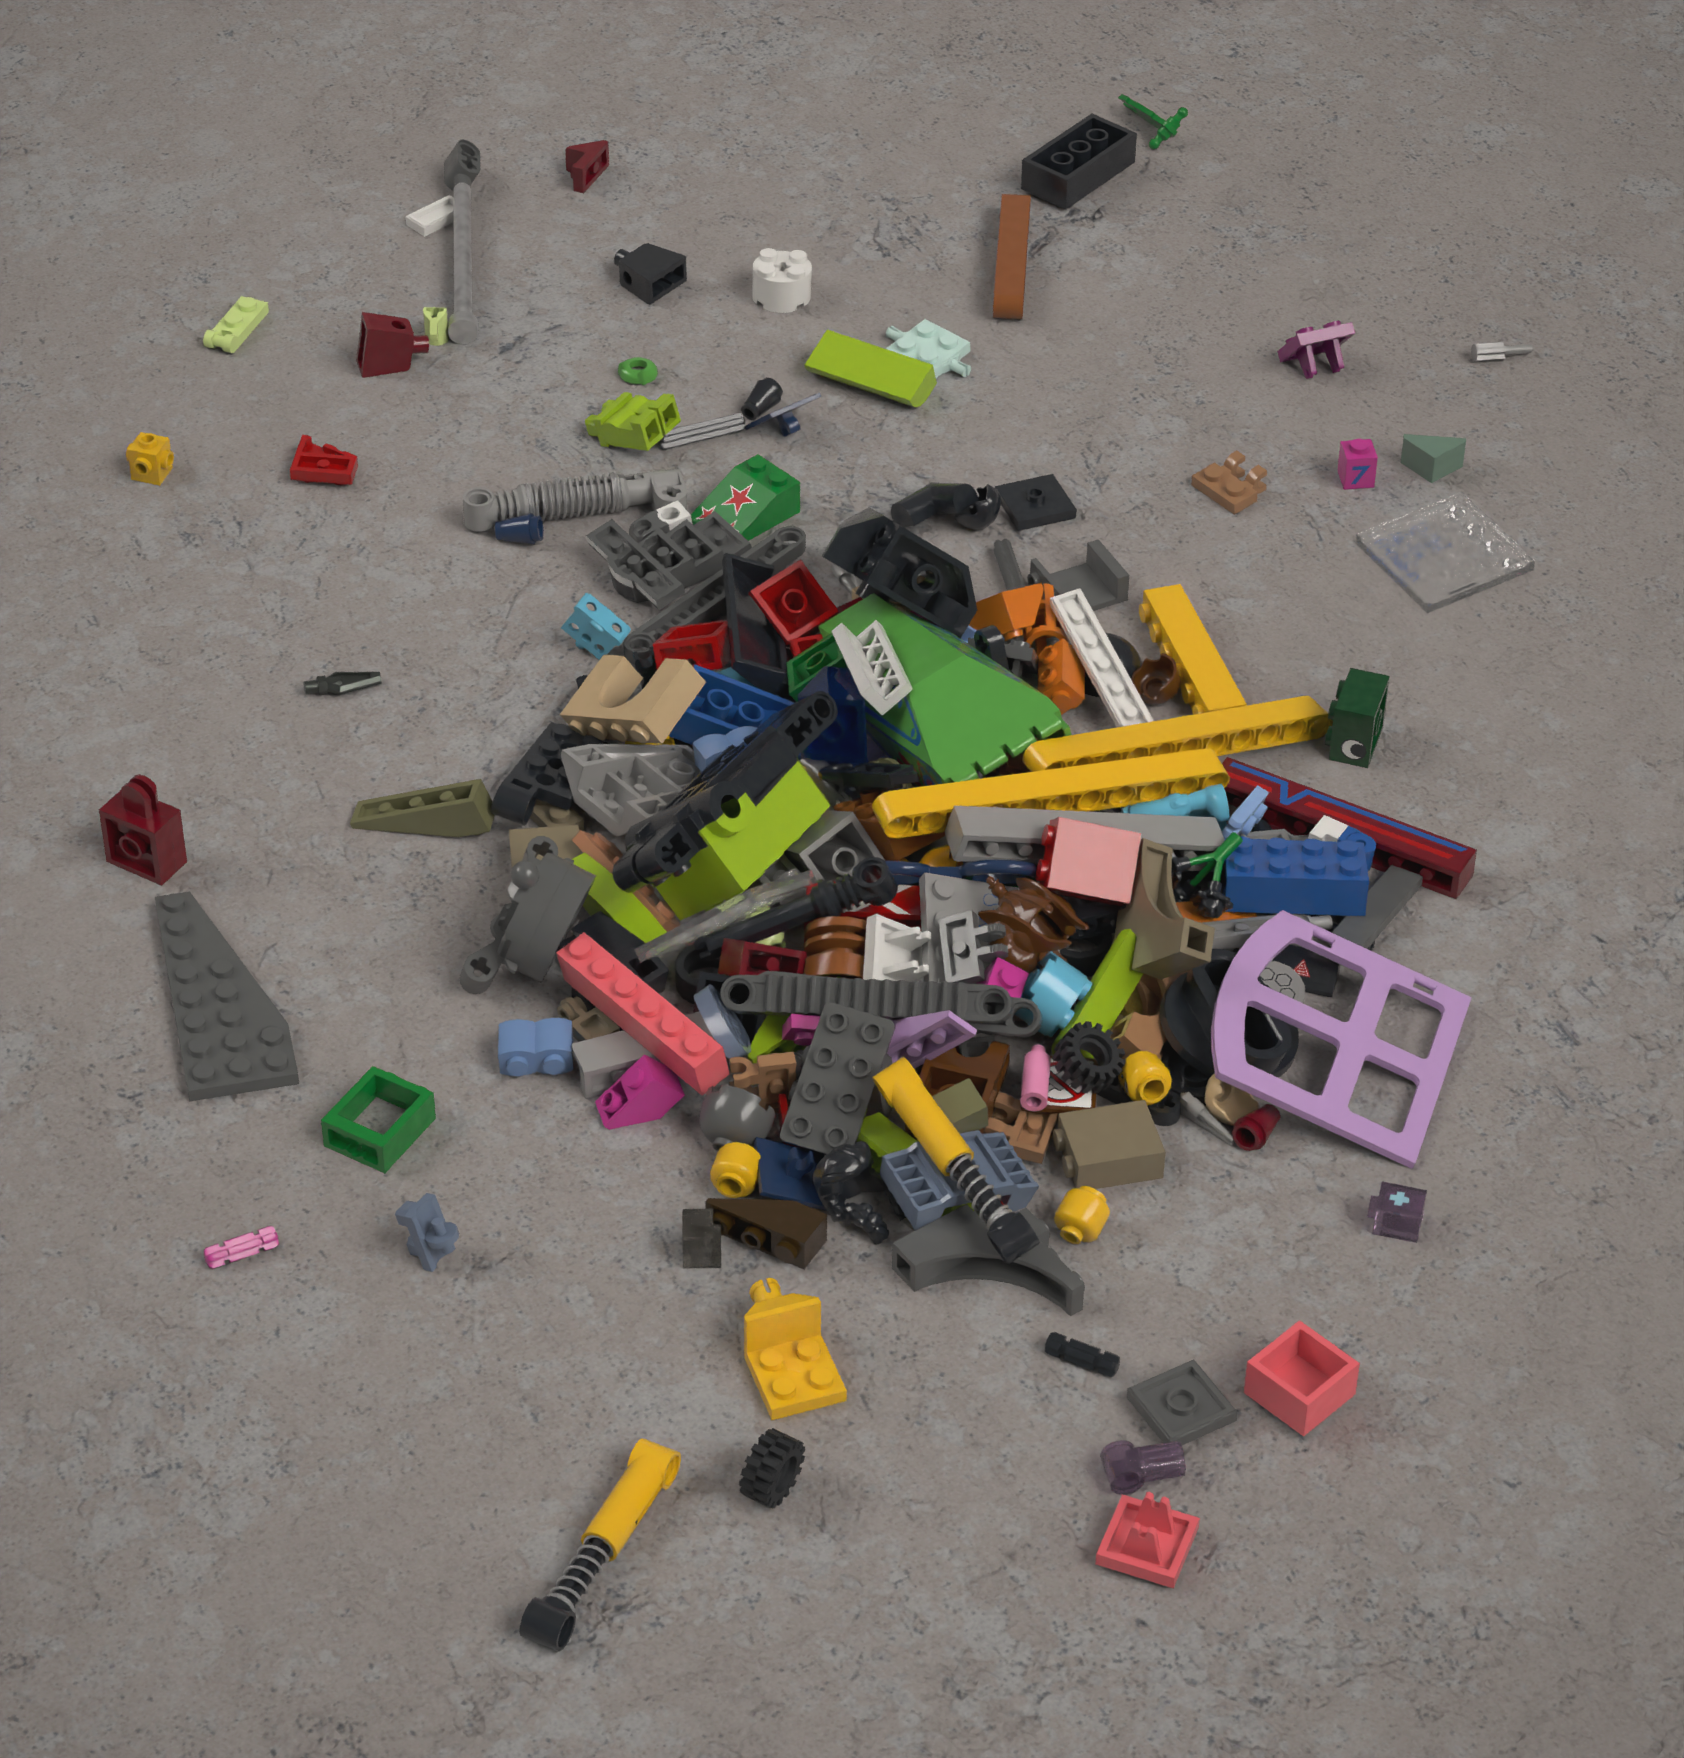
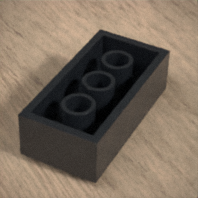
M1091 113L1022 160L1021 189L1033 194L1035 197L1055 204L1059 208L1068 209L1135 163L1137 133Z

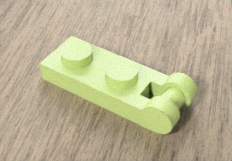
M241 296L212 330L205 332L203 345L212 349L220 347L224 352L234 353L269 313L268 302Z

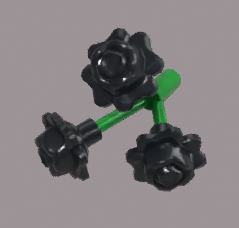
M1232 832L1213 853L1191 859L1186 856L1178 858L1173 851L1171 876L1175 902L1192 901L1200 915L1211 918H1219L1227 909L1233 908L1234 904L1230 902L1231 899L1221 893L1222 883H1220L1223 862L1243 842L1238 834ZM1208 862L1193 879H1188L1183 885L1178 884L1182 880V872L1190 870L1191 866ZM1215 867L1212 881L1208 882L1207 890L1198 891L1197 894H1194L1199 888L1198 884Z

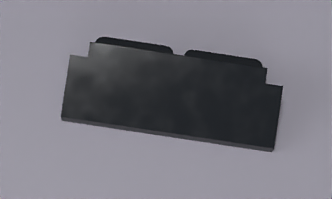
M725 553L722 559L732 669L758 689L785 698L786 693H789L787 662L793 659L791 650L786 648L790 645L787 646L749 595L752 589L771 578L774 566Z

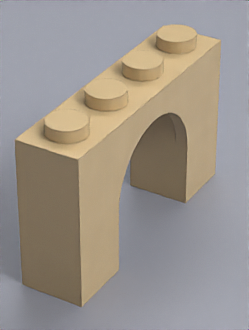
M603 655L560 713V716L572 730L583 736L593 735L600 740L611 739L621 742L635 741L644 744H662L706 681L688 660L666 658L642 691L626 702L643 677L625 656Z

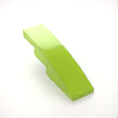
M585 852L572 859L574 860V865L596 875L595 881L583 904V907L590 916L599 911L603 912L647 943L656 955L671 947L673 943L672 937H669L670 935L633 893L622 891L616 885L612 873Z

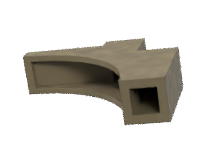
M1142 838L1140 839L1130 904H1127L1126 908L1118 911L1114 940L1122 930L1131 929L1136 935L1132 970L1162 980L1210 963L1215 928L1186 917L1183 918L1176 905L1172 888L1173 848Z

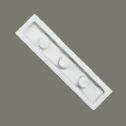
M877 620L857 637L843 623H840L832 630L861 696L881 715H884L913 690L883 626ZM873 639L871 645L865 646L869 641ZM881 653L879 660L875 661L877 654ZM885 669H889L886 677H882ZM900 684L893 691H891L893 685Z

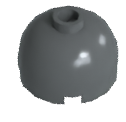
M721 1085L719 1091H713L712 1086L708 1088L701 1104L699 1123L703 1134L713 1143L712 1146L716 1151H719L725 1144L732 1142L745 1143L754 1148V1139L756 1137L765 1139L770 1132L776 1118L774 1109L769 1105L766 1111L759 1105L761 1098L744 1089Z

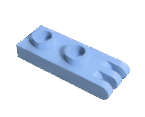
M1257 785L1232 814L1228 821L1229 823L1222 831L1223 837L1227 838L1232 832L1239 836L1241 834L1248 836L1255 823L1258 824L1268 808L1263 802L1269 792Z

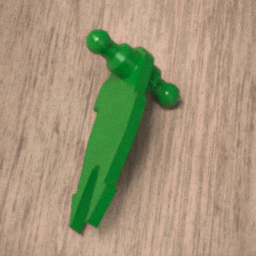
M1121 94L1118 99L1124 102L1123 105L1133 113L1158 128L1157 135L1149 142V147L1153 150L1159 148L1162 141L1174 137L1177 134L1176 130L1180 127V121L1188 115V110L1181 107L1174 116L1164 120L1128 96Z

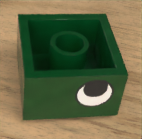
M1350 668L1346 680L1340 679L1336 692V699L1338 701L1332 700L1328 713V720H1333V726H1329L1325 739V745L1330 746L1329 760L1363 768L1369 767L1384 727L1390 676Z

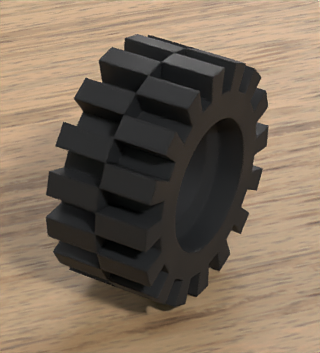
M1085 1021L1083 1025L1081 1022L1077 1023L1073 1028H1070L1055 1046L1054 1051L1056 1052L1053 1055V1061L1058 1062L1055 1066L1056 1071L1064 1072L1061 1077L1064 1082L1068 1079L1073 1081L1070 1087L1076 1090L1079 1086H1082V1093H1088L1092 1090L1093 1094L1099 1093L1101 1089L1104 1091L1122 1072L1126 1060L1122 1059L1125 1055L1124 1049L1117 1048L1121 1044L1118 1038L1115 1040L1110 1038L1113 1032L1109 1029L1105 1033L1102 1032L1103 1025L1098 1023L1092 1028V1023L1089 1021ZM1080 1049L1089 1052L1096 1059L1099 1066L1088 1062L1081 1054Z
M774 1428L766 1430L765 1435L762 1434L758 1438V1445L754 1443L752 1446L751 1456L747 1455L745 1460L747 1465L745 1468H742L740 1474L744 1476L739 1481L740 1493L768 1508L773 1509L776 1505L779 1506L783 1501V1497L787 1498L790 1494L789 1488L791 1486L794 1487L797 1482L795 1477L800 1475L802 1470L799 1466L805 1459L803 1455L805 1452L804 1443Z

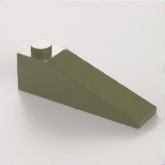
M476 779L358 801L350 825L353 829L463 837L490 832L495 815L491 813L493 801L482 780Z

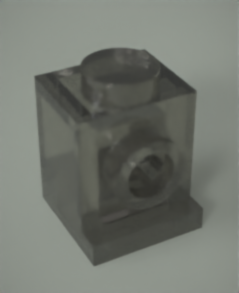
M683 1209V1269L721 1268V1224L713 1223V1209Z

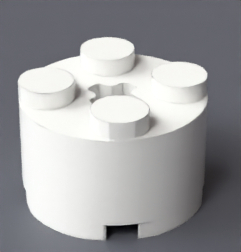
M772 248L761 250L760 256L753 263V301L757 304L758 300L763 304V309L777 313L793 312L797 310L798 305L803 303L804 306L807 305L811 299L812 265L807 259V253L802 250H793L791 252L776 251Z

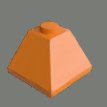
M1042 583L1004 591L976 602L977 612L969 626L980 630L994 625L1004 637V641L1023 636L1022 629L1030 627L1035 623L1044 590Z

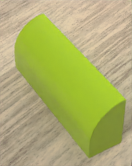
M828 329L804 364L809 372L912 407H920L937 384L932 364Z

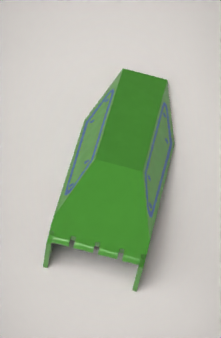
M874 593L819 625L823 638L832 633V630L840 623H843L856 637L875 620L883 626L913 690L884 715H881L861 696L847 666L841 700L844 708L888 758L897 760L899 764L913 765L919 778V782L911 783L914 788L979 779L976 771L979 770L985 776L1008 761L1006 752L1014 758L1024 752L1032 743L1036 742V739L1040 741L1071 735L1070 727L1062 719L1060 709L1049 697L953 633ZM873 639L869 641L865 646L871 645ZM881 653L877 654L875 661L879 660ZM885 669L882 677H886L889 669ZM900 684L893 685L891 691H893Z

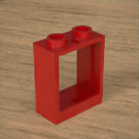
M722 620L671 627L653 643L657 670L666 658L693 659L696 665L709 670L722 669L731 660L728 621Z

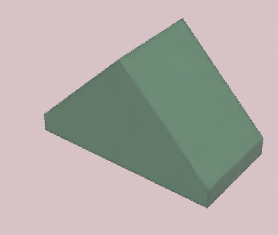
M1404 434L1401 463L1430 483H1433L1463 467L1466 438Z

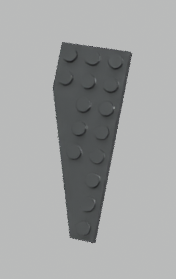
M191 892L156 896V910L189 1102L299 1084L298 1070L287 1021Z

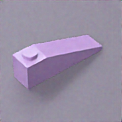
M950 1010L891 1020L895 1025V1031L887 1054L892 1058V1063L904 1056L915 1069L924 1064L925 1059L932 1060L976 1036L977 1029Z

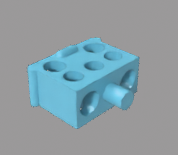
M590 593L583 595L575 605L574 612L561 627V629L576 640L575 644L579 649H587L599 660L603 655H607L615 645L620 646L631 632V628ZM586 604H592L595 611L588 609ZM572 623L576 624L579 629L573 628ZM612 625H617L620 628V632L615 631ZM597 644L601 645L604 650L598 649Z

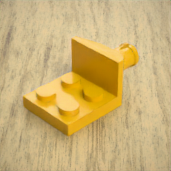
M766 1278L770 1292L766 1291L762 1279L755 1282L749 1291L754 1305L744 1315V1358L771 1420L847 1401V1390L821 1335V1301L819 1297L795 1293L782 1295L778 1281L773 1278Z

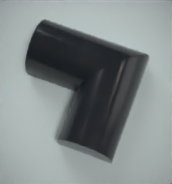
M931 482L894 503L891 507L892 520L899 525L915 526L936 513L958 514L975 504L979 499L974 487L970 484Z

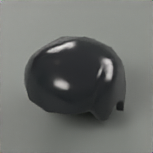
M989 484L984 488L978 487L976 489L979 493V500L970 507L955 514L954 519L972 530H983L995 521L1000 510L1001 498L998 491Z

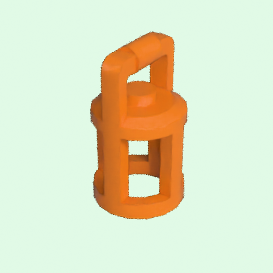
M1043 583L1044 590L1034 625L1023 629L1024 642L1030 644L1029 648H1031V644L1035 640L1038 658L1042 650L1047 647L1046 638L1056 637L1059 640L1064 638L1069 643L1067 635L1050 606V598L1054 597L1053 585Z

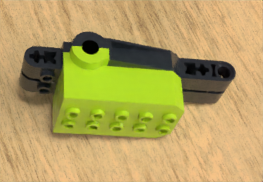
M817 691L772 714L752 734L746 736L743 739L744 742L736 747L733 744L728 746L657 814L631 826L625 838L626 853L613 866L612 874L616 885L622 891L633 893L651 884L653 887H656L680 921L703 910L708 914L709 911L712 912V910L714 911V909L719 907L724 900L727 903H732L741 897V894L743 895L745 890L765 873L764 871L784 854L786 849L801 838L803 833L818 821L821 815L830 807L829 801L798 760L797 756L836 719L838 710L834 699L824 691Z

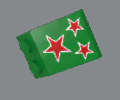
M757 454L735 466L691 514L692 524L695 525L715 511L749 541L800 513V481Z

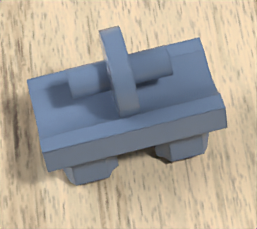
M426 1193L418 1202L406 1201L396 1211L395 1216L398 1224L406 1226L410 1233L406 1244L410 1255L418 1256L423 1269L433 1272L437 1268L438 1261L456 1249L454 1243L460 1234L456 1224L445 1222L436 1196L430 1193Z

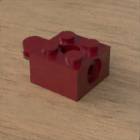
M135 775L99 809L106 862L161 886L187 863L181 810L158 801L156 784L145 775Z

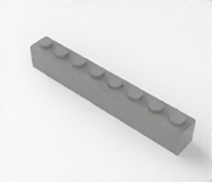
M955 805L944 831L954 861L966 862L997 859L1038 864L1040 859L1044 860L1046 846L1042 845L1044 827L1046 824L1049 825L1050 820L1057 817L1141 833V839L1145 838L1173 848L1178 858L1186 856L1191 859L1213 853L1225 841L1216 817ZM1208 862L1191 866V869L1188 871H1201Z

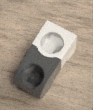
M677 500L635 520L629 528V535L639 543L658 528L666 534L686 519L692 523V518L689 512Z

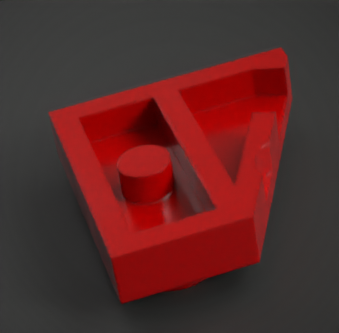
M302 434L290 467V480L352 485L358 468V457L349 452L340 451L335 446L327 443L320 447L312 443L311 436Z

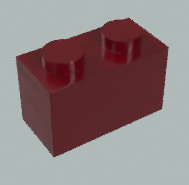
M724 938L718 974L729 976L759 975L765 971L803 974L807 952Z

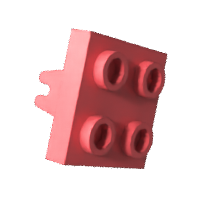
M1146 1492L1143 1500L1122 1494L1096 1553L1095 1564L1174 1589L1199 1529L1200 1518L1172 1510L1169 1498L1162 1497L1160 1502H1156L1154 1494L1151 1492Z

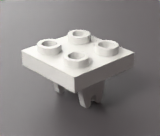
M879 914L867 917L863 979L924 982L923 976L929 973V965H923L922 945L931 940V932H921L920 927L911 928Z

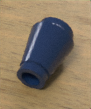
M533 513L496 522V539L498 541L503 540L535 545L536 541L543 540L544 527L541 516H534Z

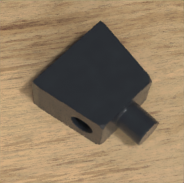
M649 243L641 245L632 252L620 249L615 254L614 264L619 266V282L621 286L649 305L687 281L685 255Z

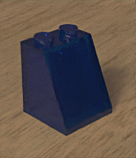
M824 666L798 694V701L817 691H824L834 699L838 710L837 717L801 753V759L856 764L868 762L865 698L861 696L849 668Z

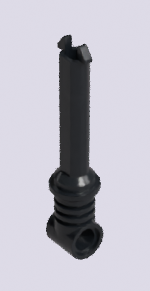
M868 857L857 864L855 870L852 871V877L849 873L844 874V880L840 876L835 878L836 883L832 880H817L818 885L812 887L808 895L707 934L704 937L702 935L698 937L693 945L695 950L707 946L708 950L699 953L701 960H715V958L721 956L724 938L755 943L816 918L840 917L841 914L845 913L844 908H847L848 911L853 910V904L858 908L861 906V901L864 904L869 903L874 906L885 905L896 896L898 885L883 859Z

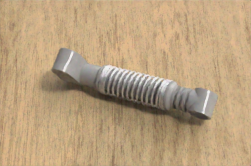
M679 468L624 475L621 472H610L609 477H606L603 473L602 478H599V475L596 474L595 479H592V476L589 475L588 480H585V477L582 476L581 481L575 477L574 482L568 477L566 483L561 478L560 483H557L554 479L553 484H550V481L547 480L546 485H543V482L540 481L538 491L535 482L532 483V487L529 483L519 484L516 489H512L511 493L509 490H504V494L501 491H496V495L487 488L475 487L465 491L463 494L464 525L472 531H486L494 526L497 519L503 521L505 518L511 519L533 513L534 516H541L540 513H542V521L545 518L550 521L552 517L558 520L559 516L565 519L566 515L572 518L573 514L579 517L580 513L586 516L587 512L589 515H593L594 511L599 515L601 510L604 514L608 510L611 513L614 511L621 512L625 511L629 506L651 503L654 511L675 501H679L687 510V489Z

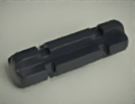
M1051 1332L1045 1343V1352L1057 1358L1063 1355L1065 1356V1361L1092 1371L1098 1368V1373L1108 1377H1114L1120 1366V1357L1108 1351L1102 1354L1100 1353V1348L1073 1338L1067 1341V1336L1057 1332Z

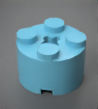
M1050 951L1038 962L1044 966L1043 969H1037L1034 973L1031 972L1028 975L1021 998L1031 1000L1038 1006L1042 1014V1024L1038 1032L1044 1036L1052 1037L1059 1028L1063 1030L1075 1013L1070 1008L1077 999L1081 1001L1086 996L1093 983L1087 979L1086 975ZM1022 1008L1014 1014L1029 1025L1033 1022V1012L1029 1009Z

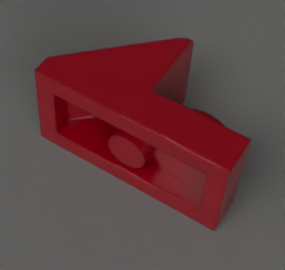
M600 140L569 146L565 149L566 170L570 172L573 179V191L584 194L609 166V141Z

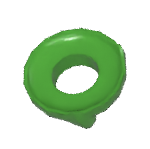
M635 357L619 364L618 375L625 382L646 385L656 379L658 369L651 360ZM640 366L644 367V369L635 370L632 367Z

